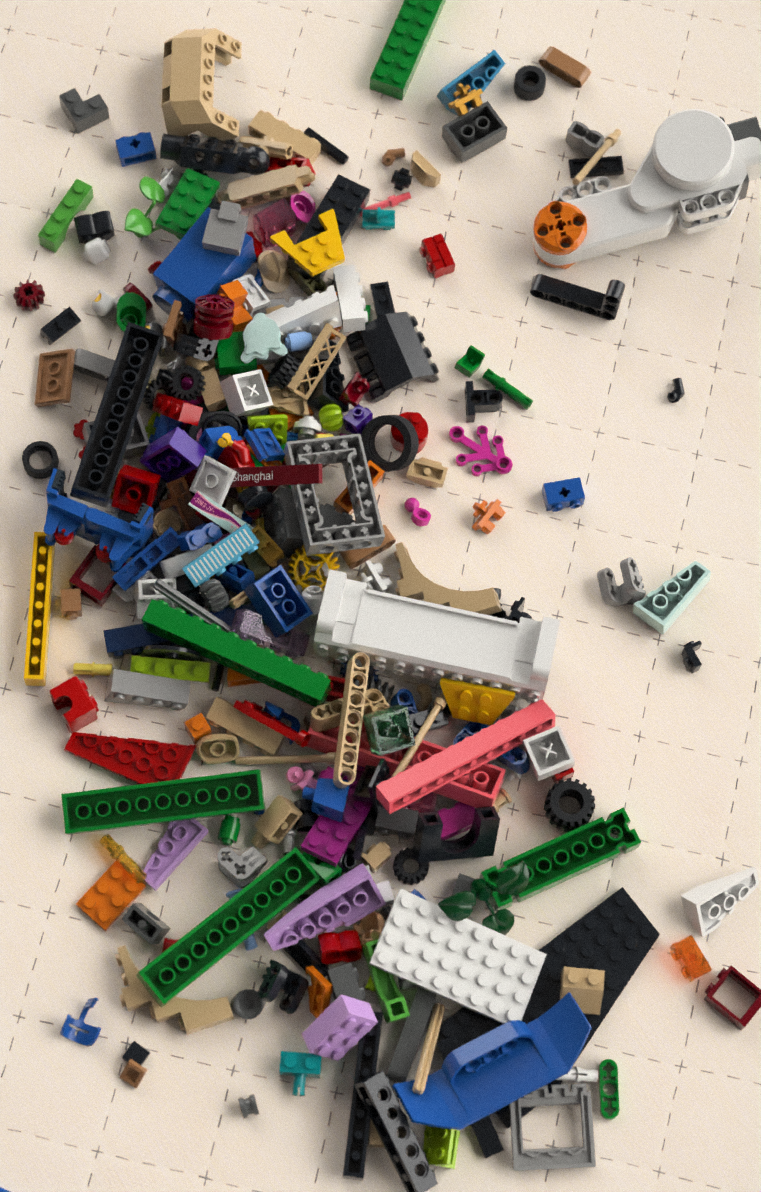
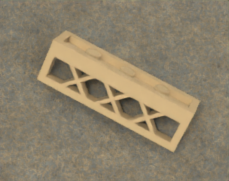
M326 323L299 366L298 371L295 373L296 375L292 377L291 382L287 385L288 390L308 401L347 337L334 330L332 325ZM331 334L340 338L337 345L329 347L328 339ZM328 350L329 359L319 362V353ZM318 366L319 375L309 378V369ZM309 382L310 389L306 395L297 390L301 383Z

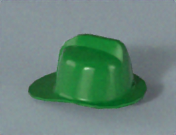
M133 292L123 294L117 303L116 321L118 327L124 333L128 322L145 327L146 324L145 301L140 295Z

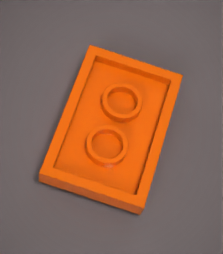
M116 860L81 897L76 906L106 932L146 889V885Z

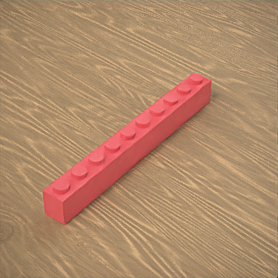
M543 699L533 702L522 710L515 711L512 715L498 720L487 728L481 729L478 733L464 738L463 741L449 746L446 750L432 755L425 761L416 763L406 771L399 772L387 781H382L376 786L377 799L386 811L391 814L523 744V740L555 727L556 714Z

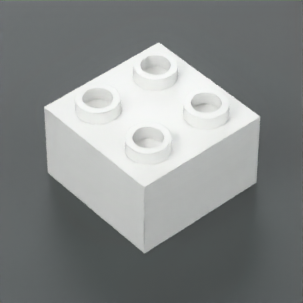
M261 369L232 375L220 382L229 411L237 417L260 412L273 405Z
M560 725L523 740L522 746L538 781L575 766V759Z

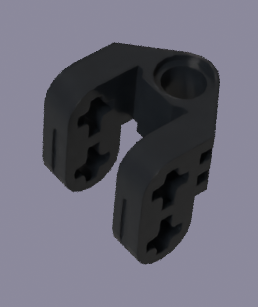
M194 323L191 325L188 335L177 334L172 351L203 361H209L213 358L219 340H209L197 336L193 331ZM204 349L208 350L207 354L203 353Z
M270 960V967H267L265 970L267 974L262 976L263 982L258 990V996L266 1002H272L277 997L280 989L285 991L279 1002V1008L287 1014H293L298 1009L309 986L308 979L300 974L291 972L283 964Z

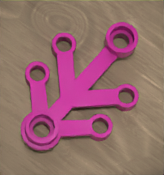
M454 426L450 429L449 438L452 442H460L476 452L467 455L458 454L456 457V464L458 466H465L467 462L487 459L492 463L485 465L474 464L472 466L471 472L474 476H480L483 472L495 470L499 474H507L512 470L513 463L504 453L503 437L499 435L493 437L492 445L496 448V456L491 453L487 436L488 428L486 426H479L476 432L482 446L464 436L462 427ZM479 430H484L486 433L481 434ZM458 434L460 437L455 438L453 435ZM495 440H500L501 443L496 444ZM459 458H464L465 461H464V462H460L458 459H459ZM500 464H505L506 468L500 467ZM479 468L481 471L475 472L474 469Z

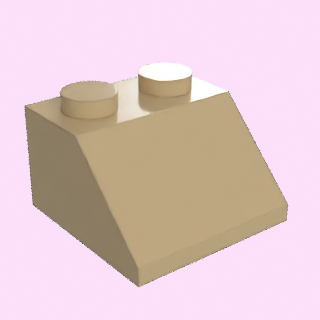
M564 967L561 973L560 1000L569 992L583 1014L600 1015L605 970Z

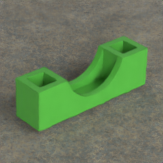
M76 178L39 232L38 237L41 246L54 253L57 252L66 238L67 230L73 218L79 211H85L93 199L94 195L91 185Z
M377 939L367 942L361 947L385 1022L388 1024L410 1016L405 998L396 985L394 976L369 964L379 940Z

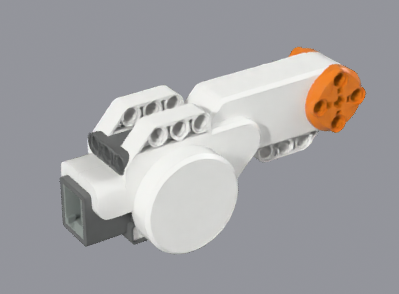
M686 109L670 115L657 128L653 143L630 184L613 189L610 180L607 177L601 176L580 182L579 185H568L559 191L555 201L550 202L539 211L534 220L533 227L535 255H537L541 262L550 267L568 269L571 265L582 260L664 238L669 234L675 221L679 231L684 235L694 234L727 224L739 200L746 198L749 181L761 178V128L757 117L726 124L723 117H718L711 112L701 109ZM604 185L607 188L605 190H601L598 188V186ZM587 190L589 194L584 195L581 191ZM570 195L572 198L566 200L563 196ZM726 213L727 216L722 217L719 214ZM706 217L709 219L707 222L701 220ZM690 222L692 225L687 227L683 223Z

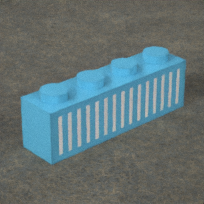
M245 523L182 569L196 588L210 580L209 578L214 574L218 577L226 571L225 567L228 564L232 563V565H235L241 561V555L248 552V554H251L258 549L257 544L260 541L247 523Z

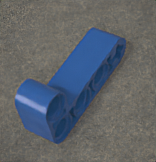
M470 721L455 736L453 744L455 745L463 741L464 738L476 734V731L489 726ZM518 746L495 758L517 774H525L530 769V762L526 752Z

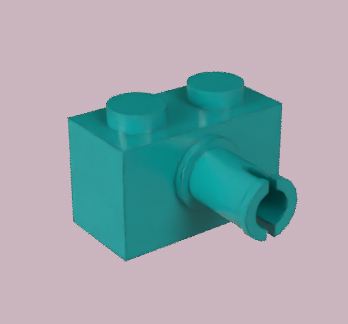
M281 1051L279 1075L294 1077L293 1096H297L298 1087H300L299 1096H305L307 1077L320 1078L322 1056L312 1053Z

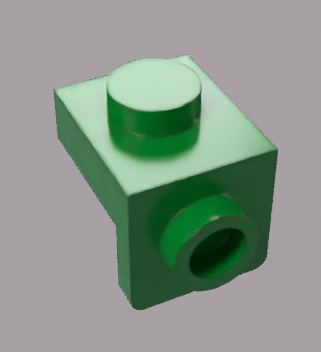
M470 345L466 354L456 362L454 368L470 378L480 368L485 354Z

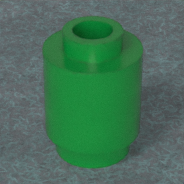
M225 815L224 819L221 820L217 839L221 841L222 845L232 846V844L237 843L241 826L238 817Z

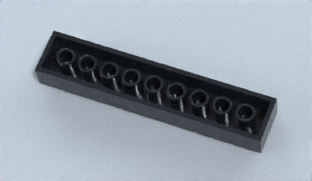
M128 322L70 492L71 497L107 508L162 343L163 333Z

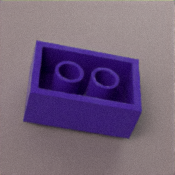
M177 427L148 444L139 462L151 472L161 475V479L170 482L196 469L207 450L199 442L187 435L184 430Z

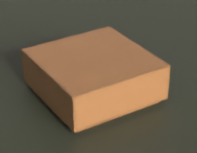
M130 1059L120 1078L134 1088H137L148 1070Z

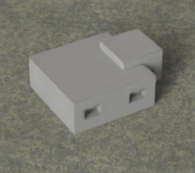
M222 201L220 210L211 209L202 240L203 249L240 256L248 226V217L240 215V204Z

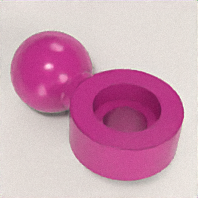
M408 498L404 506L408 512L412 513V522L417 526H427L431 519L430 512L419 508L420 504L416 498Z

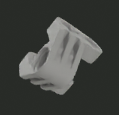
M628 557L620 562L624 582L620 586H617L614 573L610 568L606 567L597 572L601 596L607 605L614 607L632 605L644 598L646 592L643 590V579L639 574L637 563L632 557Z
M227 847L219 850L217 854L220 872L239 888H245L268 862V859L255 847H251L241 856Z

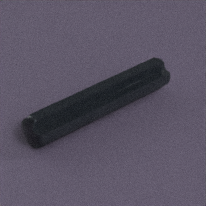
M310 127L305 129L304 134L310 138L317 139L324 152L342 165L347 163L349 159L347 154Z

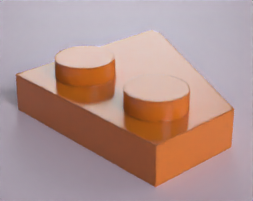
M314 966L306 967V973L311 976V985L307 988L310 1012L318 1018L330 1006L333 985Z

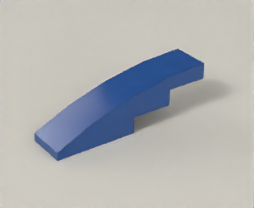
M170 527L158 539H155L142 552L140 551L112 578L124 591H127L135 584L136 580L144 577L179 546L176 539L179 535Z

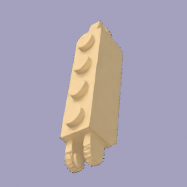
M289 165L285 168L271 170L260 175H253L249 178L228 183V189L218 192V202L220 205L222 201L240 204L241 209L285 198L301 193L303 185L313 182L315 175L313 172L311 173L309 166L297 168L296 165Z

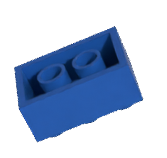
M281 565L272 569L244 589V592L275 638L287 633L313 614Z

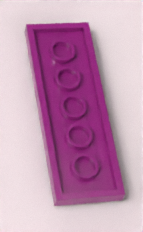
M357 765L355 780L349 786L342 822L319 815L301 844L300 850L334 867L337 866L373 807V803L357 801L353 798V793L365 769L364 767ZM344 775L342 779L348 780L347 776Z

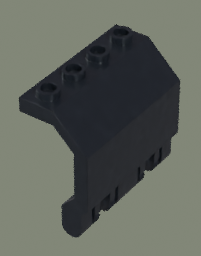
M407 311L384 314L365 324V330L355 331L346 336V342L350 351L354 352L363 347L365 348L364 351L353 357L361 377L367 379L368 383L376 379L379 381L371 385L368 390L372 403L385 399L392 391L413 380L428 378L433 383L440 380L437 375L439 373L438 367L430 359L432 353L423 343L425 337L416 327L419 325L414 315L411 316Z

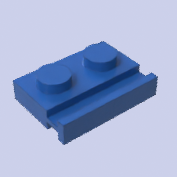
M270 428L253 429V431L246 429L244 436L259 462L263 459H266V461L284 459L285 453Z

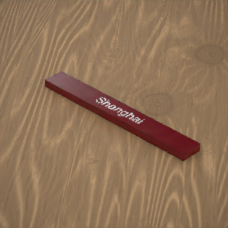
M322 464L231 468L237 473L230 488L323 484ZM192 470L186 474V481L189 487H191L198 470Z

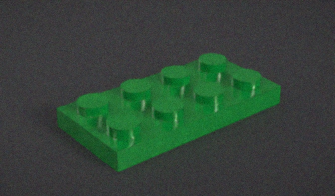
M187 168L157 218L155 227L183 238L208 208L220 187V182Z

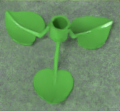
M144 176L140 180L139 188L145 198L152 200L150 207L145 214L139 209L133 208L128 212L125 219L124 231L133 232L138 238L149 236L154 231L160 230V228L152 227L153 222L147 216L156 202L163 203L165 200V193L161 185L148 176Z

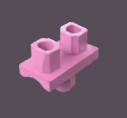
M297 766L288 769L286 773L287 780L293 783L290 789L293 791L301 790L302 792L304 787L316 789L317 781L312 777L314 775L312 770L303 771Z

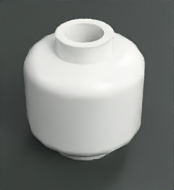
M95 238L84 245L85 251L82 252L87 262L91 261L92 264L97 265L109 258L111 249L105 239Z
M308 586L301 594L313 612L311 616L318 615L324 591L319 586Z

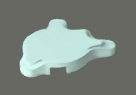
M257 313L244 329L243 340L245 348L241 355V360L244 363H249L254 358L267 360L269 352H274L279 356H285L288 352L286 346L280 341L281 333L278 325L274 320L266 317L264 313Z

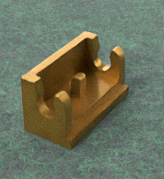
M258 524L252 529V532L260 541L257 544L258 549L256 551L274 568L277 566V560L285 557L284 552Z

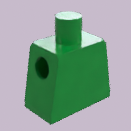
M306 852L302 853L321 877L317 882L320 888L342 876V869L338 865L334 867Z

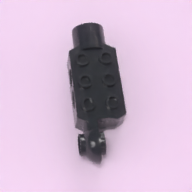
M163 134L161 140L160 159L172 160L184 168L227 174L242 172L260 175L268 169L270 164L269 156L264 149L257 146L246 148L243 147V144L233 139H226L224 141L218 140L217 137L213 136L203 138L198 134H190V136ZM255 159L259 164L253 165L250 160Z

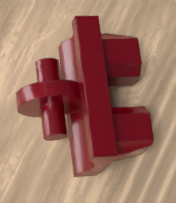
M357 371L353 374L339 399L346 406L352 404L355 407L359 404L364 394L368 392L370 384L367 382V379H362Z

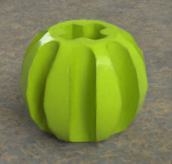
M327 404L319 410V419L324 430L333 432L343 426V414L338 405Z

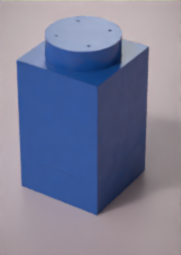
M209 207L153 273L157 290L152 295L153 300L168 315H170L174 300L181 301L182 307L180 311L184 313L183 323L185 324L191 318L194 319L196 317L195 300L198 297L216 295L221 285L243 276L256 260L253 239L246 233L240 256L203 249L202 240L211 211Z

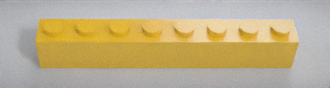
M34 532L24 669L26 686H46L55 545L49 546L46 544V534L44 532Z

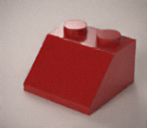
M125 464L118 472L111 506L134 514H138L142 503L152 507L161 475Z

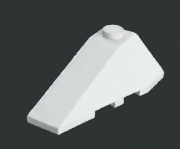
M751 867L699 885L681 895L684 913L701 937L717 929L722 924L721 920L727 914L731 915L735 911L733 907L740 900L744 901L759 885L757 868Z

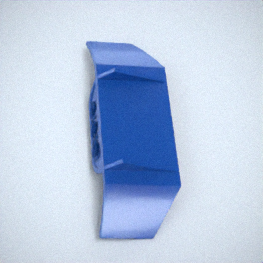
M568 992L551 1009L528 1024L520 1020L509 1021L453 1050L445 1058L442 1069L428 1075L425 1090L422 1094L413 1092L412 1088L415 1080L395 1083L392 1087L412 1123L461 1130L569 1073L592 1027L572 994Z

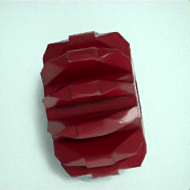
M28 279L25 284L20 282V287H15L13 297L16 300V305L21 306L23 311L27 307L30 311L33 310L32 307L39 309V304L44 303L45 297L42 285H37L35 280L30 283Z

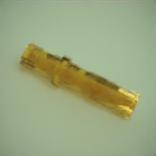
M110 834L104 835L100 839V844L110 853V857L118 861L138 884L146 879L147 874L124 851V847L115 842Z

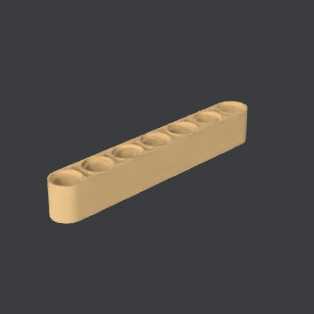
M362 652L356 653L347 663L333 773V783L340 789L348 787L354 782L356 777L370 664L369 657ZM355 660H359L362 667H358ZM353 678L359 681V686L353 683ZM350 697L356 699L357 705L351 703ZM348 716L355 720V724H351L348 721ZM346 735L352 738V743L346 741ZM343 755H347L350 758V763L344 761ZM341 774L347 776V782L342 781Z

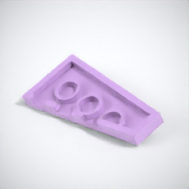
M195 819L170 822L166 833L158 843L155 853L151 855L140 876L141 880L156 891L207 835L208 829Z

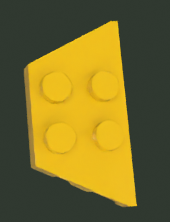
M442 677L440 680L441 689L453 718L492 725L514 699L516 693L514 691Z

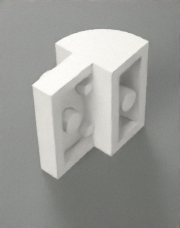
M176 578L161 579L176 589ZM158 579L136 580L134 599L136 602L137 619L143 617L152 599L156 601L161 599L167 602L169 607L175 609V602L153 588L154 583Z

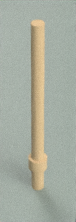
M616 129L606 137L605 143L573 179L574 185H579L606 151L615 145L617 138L621 135L619 129Z
M443 691L440 697L435 699L434 707L392 777L396 776L399 772L405 771L438 713L446 706L447 702Z
M330 752L327 755L237 757L235 764L326 762L327 764H335L336 752ZM343 755L344 761L350 762V758L347 755Z

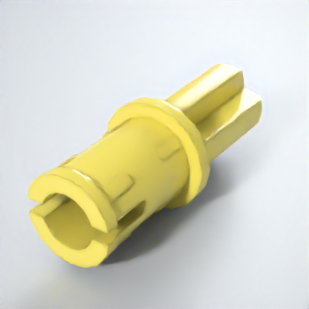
M95 662L92 664L75 663L73 673L75 675H92V677L95 675L110 676L112 664H95Z

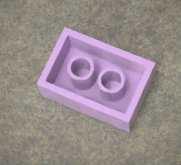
M341 994L302 1033V1036L310 1053L339 1061L378 1021L369 1003Z

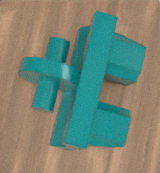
M377 207V210L362 209V228L366 230H372L373 228L395 229V210H381V207Z

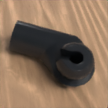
M682 378L673 379L674 390L667 395L671 403L678 402L685 394Z

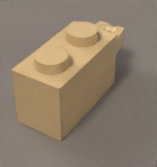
M278 795L254 825L258 830L251 842L260 849H263L270 841L279 844L303 813L291 800Z

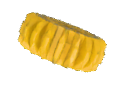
M302 545V550L297 548L296 554L291 555L293 561L288 563L292 567L289 568L288 573L293 574L290 579H296L295 586L300 584L303 590L308 586H319L324 591L328 577L324 575L325 572L322 566L326 562L329 570L337 571L340 567L339 564H335L338 558H332L331 556L334 552L314 554L321 557L318 560H314L306 555L305 547ZM300 560L304 562L303 565L306 568V571L303 575L301 574L299 568ZM319 564L316 571H311L309 573L311 567L317 566ZM313 577L318 581L320 580V582H312L307 579Z

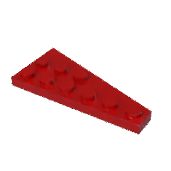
M73 732L64 750L134 783L146 784L181 779L196 750V745Z

